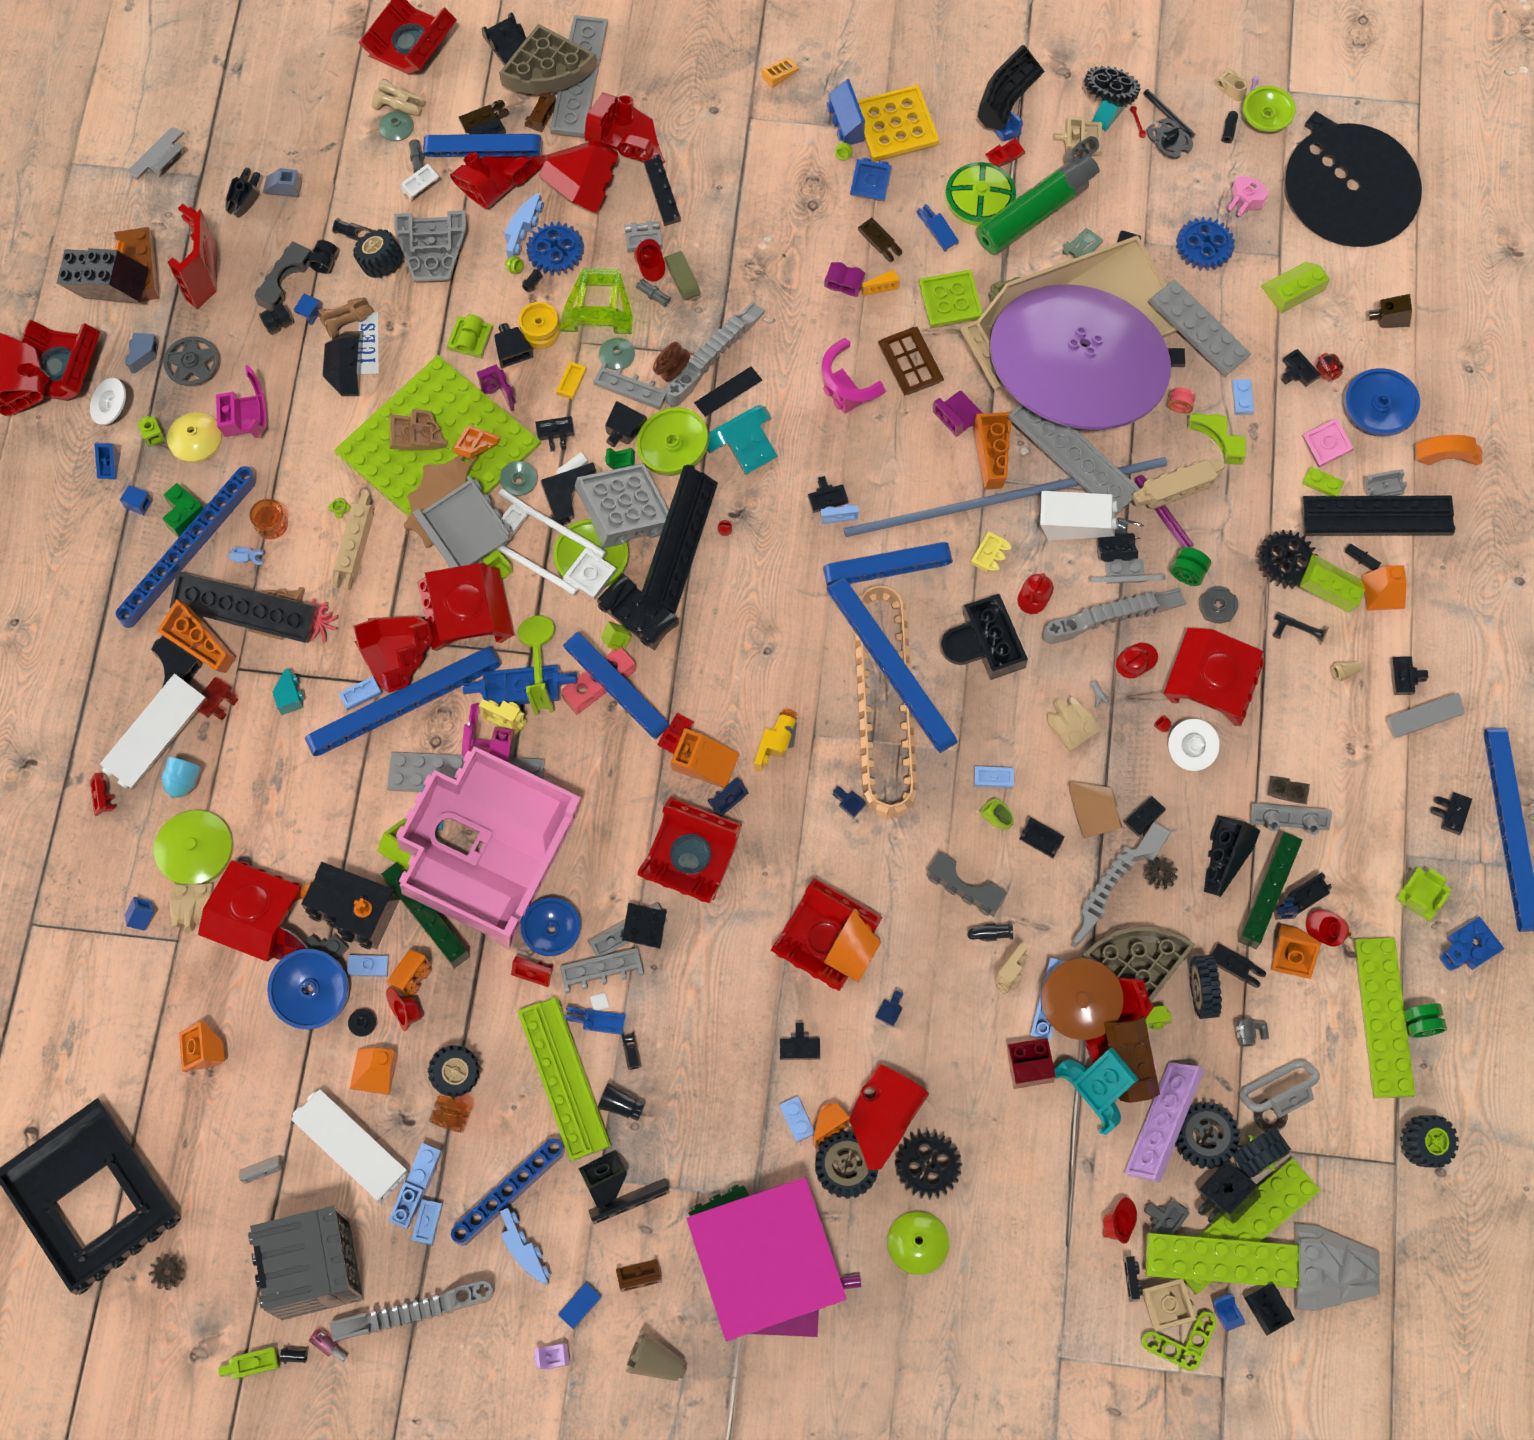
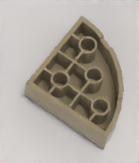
M537 24L499 72L501 85L514 91L530 94L553 93L564 90L579 83L592 73L597 67L596 54Z
M1134 927L1119 930L1099 940L1082 958L1102 963L1117 978L1144 980L1148 998L1152 1002L1192 951L1195 943L1179 934L1170 933L1159 928Z

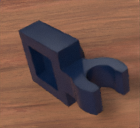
M839 786L833 791L832 795L842 801L839 807L853 819L866 806V802L853 791L847 794Z
M1285 898L1284 904L1277 907L1274 912L1275 920L1296 918L1299 912L1298 905L1293 906L1294 898Z
M896 989L890 1002L887 1000L883 1001L875 1018L894 1027L903 1009L898 1004L904 992Z

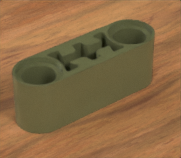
M679 251L665 256L666 266L682 299L686 300L701 294L699 285L683 252Z

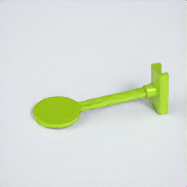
M542 615L532 616L524 620L518 627L517 632L521 643L533 647L535 685L526 686V693L534 715H539L538 710L549 709L550 713L554 712L545 683H543L541 646L551 640L554 636L555 628L553 622L548 617Z

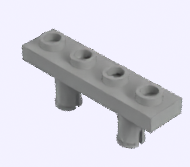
M1253 803L1250 823L1268 825L1270 831H1277L1280 827L1308 829V833L1316 835L1319 830L1329 831L1332 811L1329 809Z

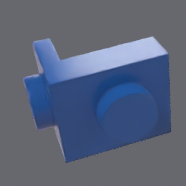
M1011 112L1010 121L1007 122L1006 128L1002 130L994 129V132L1003 141L1019 136L1023 126L1022 119L1014 112Z
M1232 1293L1222 1295L1214 1300V1312L1225 1332L1245 1325V1319L1235 1304V1297Z

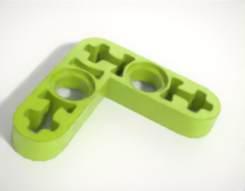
M1211 1312L1199 1314L1185 1347L1155 1332L1144 1334L1141 1338V1346L1147 1352L1184 1370L1193 1371L1201 1363L1215 1329L1216 1318ZM1206 1316L1209 1317V1322L1211 1323L1204 1330V1332H1208V1335L1201 1331H1196L1197 1328L1202 1329L1204 1322L1201 1321V1318L1204 1319ZM1195 1335H1199L1204 1339L1202 1347H1196L1193 1344L1192 1340ZM1153 1336L1154 1342L1157 1344H1161V1340L1165 1342L1161 1347L1160 1353L1157 1352L1158 1346L1152 1345L1148 1347V1342L1145 1341L1146 1338L1149 1339ZM1172 1345L1175 1347L1176 1355L1174 1357H1168L1165 1354L1166 1346ZM1181 1350L1184 1351L1182 1356L1188 1358L1192 1355L1193 1361L1196 1363L1188 1366L1187 1361L1182 1358L1178 1362L1177 1359L1180 1356Z

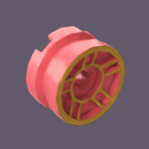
M1174 388L1171 390L1168 407L1177 413H1190L1193 411L1196 394H1192V391L1187 388Z

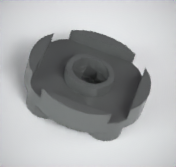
M1214 586L1202 595L1199 606L1206 621L1222 624L1233 619L1238 610L1239 603L1236 595H1233L1230 589L1223 586ZM1220 601V604L1224 605V607L1217 608L1214 604Z

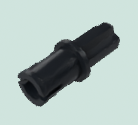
M1349 544L1345 549V553L1357 560L1359 565L1363 564L1372 571L1378 569L1382 563L1368 555L1367 551L1365 553L1353 544Z

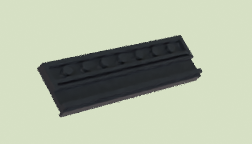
M689 464L683 466L641 592V597H645L662 609L665 607L672 614H675L718 485V482L705 473H700L694 469L695 466Z
M1452 495L1303 496L1301 499L1304 536H1452L1456 529L1453 520Z

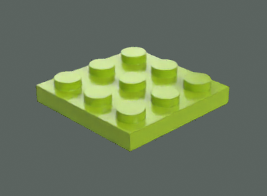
M971 269L919 279V286L930 328L978 320L983 314Z

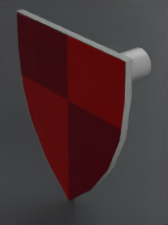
M280 927L274 943V948L278 949L277 956L274 957L275 959L281 960L291 952L308 949L305 942L296 936L297 931L295 929L289 931Z

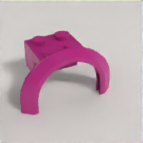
M846 338L833 344L826 351L822 361L824 392L827 396L832 397L838 410L841 409L844 414L858 407L863 402L873 400L886 392L881 381L876 382L870 387L858 389L843 368L832 373L831 366L835 357L851 346V342Z
M246 365V375L252 383L256 396L238 399L234 391L216 394L217 427L224 437L251 432L255 438H259L266 428L267 408L263 389L258 377L248 365Z
M479 703L471 704L468 725H464L462 741L463 758L467 751H472L475 746L508 762L514 729L495 727L491 741L476 739L475 732Z

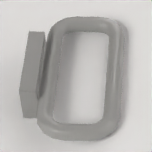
M1296 1060L1245 1086L1240 1092V1099L1253 1112H1264L1273 1108L1274 1113L1280 1118L1314 1100L1311 1087L1318 1083L1320 1073L1308 1061ZM1298 1068H1304L1312 1076L1310 1079L1299 1083L1262 1104H1255L1248 1097V1094Z

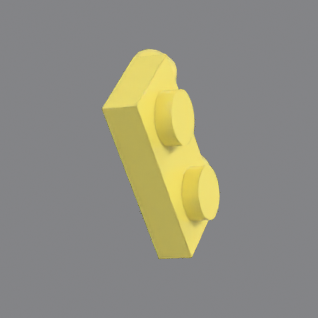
M988 531L970 564L986 572L988 570L997 571L1000 568L994 560H1005V555L1000 550H1011V545L1005 539Z

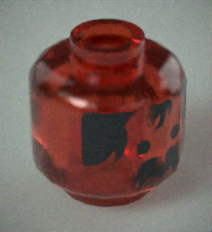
M1324 353L1318 358L1319 361L1316 364V368L1323 379L1333 381L1342 375L1344 366L1336 354Z

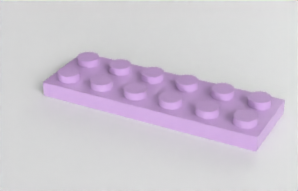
M1172 1062L1168 1063L1159 1086L1160 1095L1156 1096L1153 1100L1124 1172L1130 1177L1160 1183L1204 1070L1202 1068Z

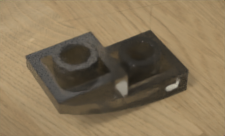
M1270 776L1267 795L1307 805L1310 784L1291 782L1290 778Z

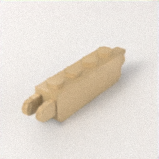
M1209 460L1197 461L1189 467H1181L1175 472L1165 473L1157 479L1151 478L1144 483L1142 489L1133 493L1132 499L1136 506L1147 504L1149 508H1159L1211 488L1214 480L1221 475L1225 464L1220 460L1211 463Z
M361 493L359 502L352 503L333 569L335 572L333 588H338L341 578H344V589L349 590L352 580L357 579L373 520L372 505H369L371 500L369 494Z

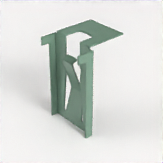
M1085 228L1071 243L1066 242L1062 255L1064 253L1068 255L1072 252L1075 258L1088 254L1098 248L1103 243V239L1088 228ZM1094 240H1096V241H1095L1094 243H1092L1089 247H1087L1084 251H1082L1088 244H1090L1091 242H1093Z

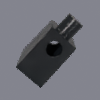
M508 323L499 325L500 333L495 334L494 338L501 369L533 358L532 348L518 327L510 329Z
M616 401L605 424L606 433L610 435L606 440L607 444L615 447L619 441L630 444L647 421L646 416Z

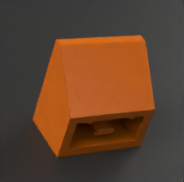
M409 949L386 983L404 997L414 996L420 988L419 984L421 981L426 979L431 973L430 968L432 966L426 956Z

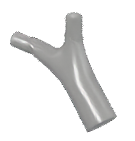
M1093 681L1090 684L1096 695L1095 708L1099 707L1101 700L1105 703L1111 700V698L1103 693L1098 681Z

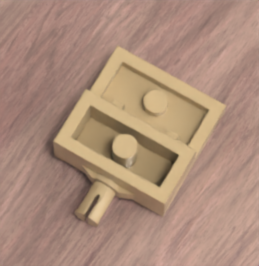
M1068 116L1065 133L1054 132V140H1064L1066 151L1087 137H1096L1099 141V148L1091 155L1101 156L1102 122H1087L1085 117Z

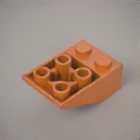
M684 728L671 760V768L673 771L726 788L739 753L703 734Z

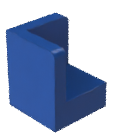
M303 294L296 304L294 312L306 317L308 324L313 325L318 317L317 311L322 309V306L318 299Z
M131 485L126 488L120 498L124 508L143 516L153 501L148 492Z
M133 896L125 913L126 926L143 931L146 930L154 914L153 902Z

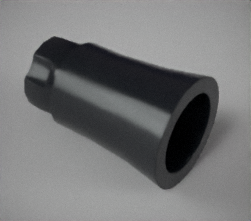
M608 1082L597 1109L609 1111L628 1119L630 1117L638 1121L645 1102L638 1100L637 1097L616 1088Z

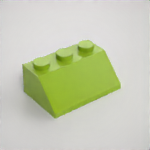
M1306 261L1262 284L1261 287L1280 313H1283L1326 290L1330 278L1320 265Z
M1315 554L1311 556L1300 584L1301 588L1348 613L1360 605L1365 592L1362 579Z
M404 818L383 833L377 851L393 862H397L401 868L408 871L410 867L408 863L412 855L399 849L398 837H396L401 826L404 827L407 822Z

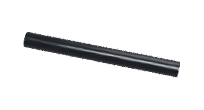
M1149 89L1144 91L1143 95L1163 114L1176 122L1180 129L1186 132L1191 139L1195 137L1196 134Z

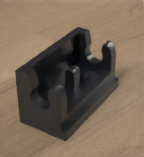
M1030 817L1019 840L1053 859L1061 847L1065 836Z
M1323 872L1291 891L1287 898H1294L1293 906L1298 905L1299 913L1330 894L1332 886L1325 883L1324 879L1326 876Z

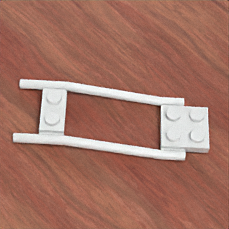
M501 489L498 495L513 504L500 519L503 524L506 522L512 530L510 533L511 537L526 520L527 516L530 515L586 548L564 575L563 579L553 575L504 545L498 548V551L561 587L571 595L575 596L579 589L595 600L617 571L614 566L602 559L607 552L531 508L504 489Z

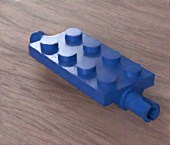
M559 665L542 666L543 683L546 685L551 701H559L561 685L578 683L576 681L578 680L577 672L560 674ZM534 667L484 672L483 679L479 680V682L463 683V694L480 693L483 700L494 701L499 707L503 701L507 703L513 702L517 705L530 704L526 693V686L535 685Z

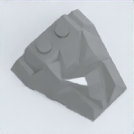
M465 210L447 211V217L414 219L412 213L394 214V231L414 282L450 280L466 231Z
M1295 1224V1245H1299V1286L1295 1288V1309L1318 1311L1380 1294L1379 1251L1319 1226Z

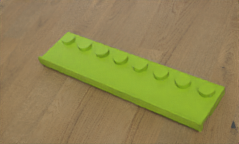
M553 997L551 1000L539 1002L518 1010L521 1024L570 1162L611 1148L558 998Z

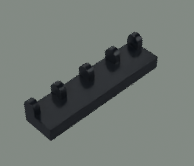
M656 154L654 159L644 161V167L663 225L667 226L681 222V216L678 212L661 156Z

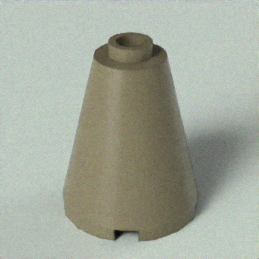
M641 1332L638 1336L641 1338L640 1343L635 1342L627 1362V1365L631 1367H628L626 1372L678 1381L679 1378H683L687 1370V1366L684 1365L685 1361L649 1334Z

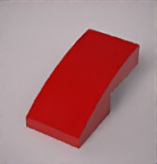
M1014 138L1002 147L999 144L986 153L985 156L991 164L1001 167L1024 155L1025 150L1017 139Z
M676 713L669 728L665 729L657 745L674 754L684 728L691 730L694 722Z

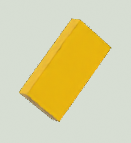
M569 361L556 390V395L574 400L587 371L586 366Z

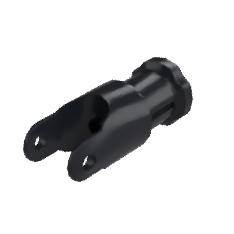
M340 218L335 219L332 227L333 233L346 235L347 238L359 241L358 234L361 231H372L370 228L352 222L350 224L343 222Z
M1012 922L1003 925H996L995 923L985 924L978 928H971L967 936L971 940L979 939L986 942L997 941V939L1001 938L1013 940Z

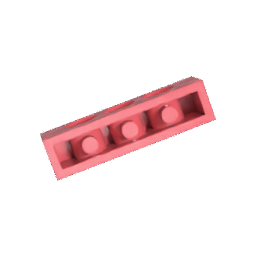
M622 647L608 654L606 660L612 666H616V670L625 679L636 671L635 662ZM584 672L578 677V680H576L578 681L577 684H567L561 692L562 699L576 715L607 693L598 682L593 681L594 678L588 672ZM580 689H587L583 694L578 693Z

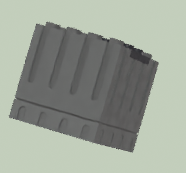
M335 1206L250 1226L251 1232L248 1233L250 1245L254 1247L252 1262L254 1266H257L258 1272L255 1275L257 1287H260L261 1290L258 1300L260 1308H263L267 1313L276 1316L280 1320H286L364 1300L350 1221Z

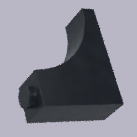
M593 462L541 480V486L554 521L561 525L571 523L570 520L573 519L571 502L576 490L574 486L577 477L596 473Z
M163 635L154 642L151 648L164 667V683L162 688L174 673L188 684L203 666L198 658Z

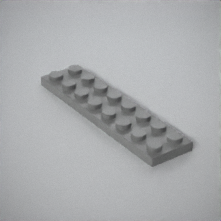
M577 15L573 17L569 40L595 53L597 67L579 83L558 91L550 127L551 134L585 138V122L587 114L591 109L608 25L607 19Z
M1022 404L1008 415V419L1088 493L1112 494L1114 500L1118 502V512H1115V517L1133 500V493L1140 490L1138 486L1075 428L1047 420Z
M391 752L387 789L388 791L422 792L427 776L429 774L432 775L434 770L456 780L454 778L459 767L463 768L464 758L462 755ZM509 758L508 763L544 779V759Z

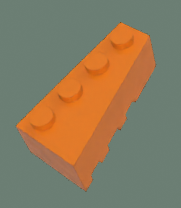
M1011 412L977 414L973 422L984 490L1002 489L1007 479L1011 420L1008 419V415Z
M176 599L157 632L211 668L225 673L234 660V655L186 602Z

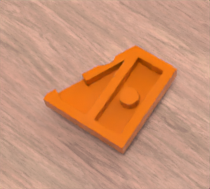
M467 425L456 442L453 453L472 458L499 444L500 436Z

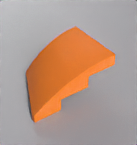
M854 908L824 963L859 982L879 948L881 941L872 932L868 923L865 924L860 918L858 910Z

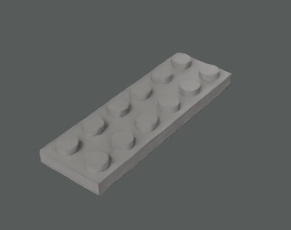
M1175 279L1150 299L1149 303L1225 377L1251 355Z

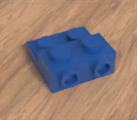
M869 158L857 159L850 195L885 202L892 165L885 161L875 163Z

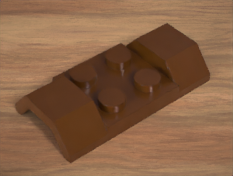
M1145 1015L1132 1021L1119 1023L1104 1022L1109 1049L1113 1048L1139 1079L1119 1097V1100L1133 1103L1151 1100L1160 1095Z

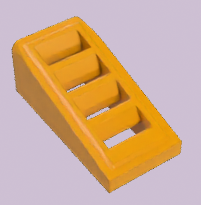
M787 57L762 69V78L773 88L797 72L799 67Z
M890 270L862 283V295L866 296L899 289L900 279L894 270Z

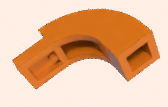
M1442 435L1416 443L1417 460L1427 465L1452 458L1463 459L1474 465L1483 463L1481 446L1476 444V438L1470 436Z

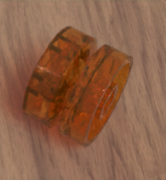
M263 499L252 506L249 515L250 520L260 537L275 539L284 534L288 527V519L280 503L273 499Z
M437 1096L434 1107L438 1110H432L429 1122L444 1129L464 1133L467 1122L462 1118H469L472 1107L453 1098Z

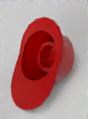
M653 239L643 240L635 249L634 259L645 279L651 282L658 281L663 277L666 269L661 248Z
M1044 573L1034 574L1027 578L1017 598L1018 606L1022 611L1027 614H1038L1044 610L1054 590L1053 582Z
M1140 642L1134 644L1117 657L1116 669L1125 678H1137L1157 664L1158 653L1148 643Z
M1325 910L1313 911L1306 920L1307 933L1317 941L1328 946H1339L1352 934L1349 932V925L1346 920Z
M390 987L386 990L388 1004L403 1031H407L409 1025L422 1019L423 1015L419 1004L413 998L399 997L397 992Z
M1122 1198L1115 1210L1105 1215L1103 1220V1237L1119 1240L1123 1244L1128 1243L1137 1222L1136 1206L1130 1198Z

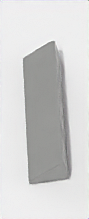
M1459 693L1390 716L1386 723L1393 738H1397L1463 715L1465 712Z
M657 902L647 906L649 908L661 910ZM625 919L587 940L596 957L608 955L629 943L623 941L622 937H620L621 931L624 929Z

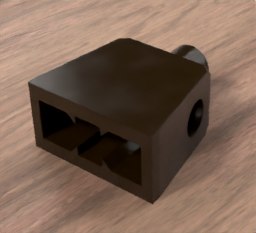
M1410 294L1380 300L1379 309L1369 310V321L1380 320L1381 328L1410 327L1412 315Z

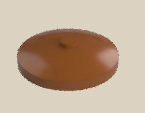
M1085 958L1072 959L1056 967L1046 979L1042 990V1008L1048 1022L1060 1034L1075 1040H1091L1106 1033L1104 1022L1116 1023L1123 1008V991L1115 974L1102 963Z

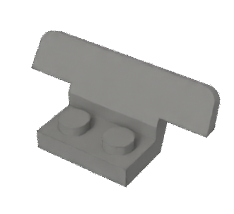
M170 128L129 169L130 175L137 180L148 169L160 177L183 154L184 146L179 142L175 145L173 144L183 134V131L177 128Z
M1143 559L1105 562L1106 576H1090L1091 582H1106L1107 584L1142 583L1149 580L1166 579L1165 574H1144Z

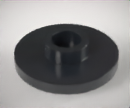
M367 1009L354 1011L348 1019L349 1030L358 1037L370 1035L376 1027L375 1015Z

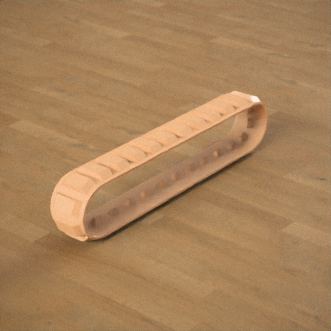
M874 585L865 589L864 594L858 597L866 609L870 602L881 600L891 603L893 609L898 610L899 616L895 617V623L900 624L901 633L896 635V641L901 642L902 651L897 653L911 672V664H909L910 646H908L909 629L907 628L908 611H906L904 598L894 588L886 585ZM855 633L859 731L861 737L860 751L861 755H863L861 756V771L864 773L862 774V791L865 792L864 800L868 809H873L877 816L886 819L887 817L898 818L906 814L908 807H913L917 796V772H914L916 771L914 718L905 704L900 705V712L905 713L906 720L905 723H901V730L906 731L907 740L902 742V748L907 749L908 759L903 760V766L908 767L909 777L904 778V784L909 785L910 793H904L902 798L904 801L901 803L897 802L893 805H888L878 801L877 794H872L870 788L875 786V779L870 778L869 768L874 767V761L869 760L868 750L873 749V743L868 742L867 732L872 731V724L867 723V714L871 713V706L866 705V696L871 695L869 688H865V678L870 677L868 670H864V661L869 659V655L863 652V643Z

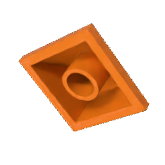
M1404 565L1384 566L1361 576L1365 588L1364 597L1367 611L1405 608L1407 580Z
M1280 925L1271 970L1311 979L1321 943L1301 929Z
M200 1021L179 1032L182 1072L211 1068L225 1062L223 1041L205 1022Z
M381 1048L358 1049L350 1089L390 1095L398 1058L396 1052Z
M836 1102L832 1105L827 1103L820 1108L821 1112L818 1114L813 1137V1146L815 1148L823 1144L827 1138L830 1139L832 1135L838 1134L849 1126L850 1117Z

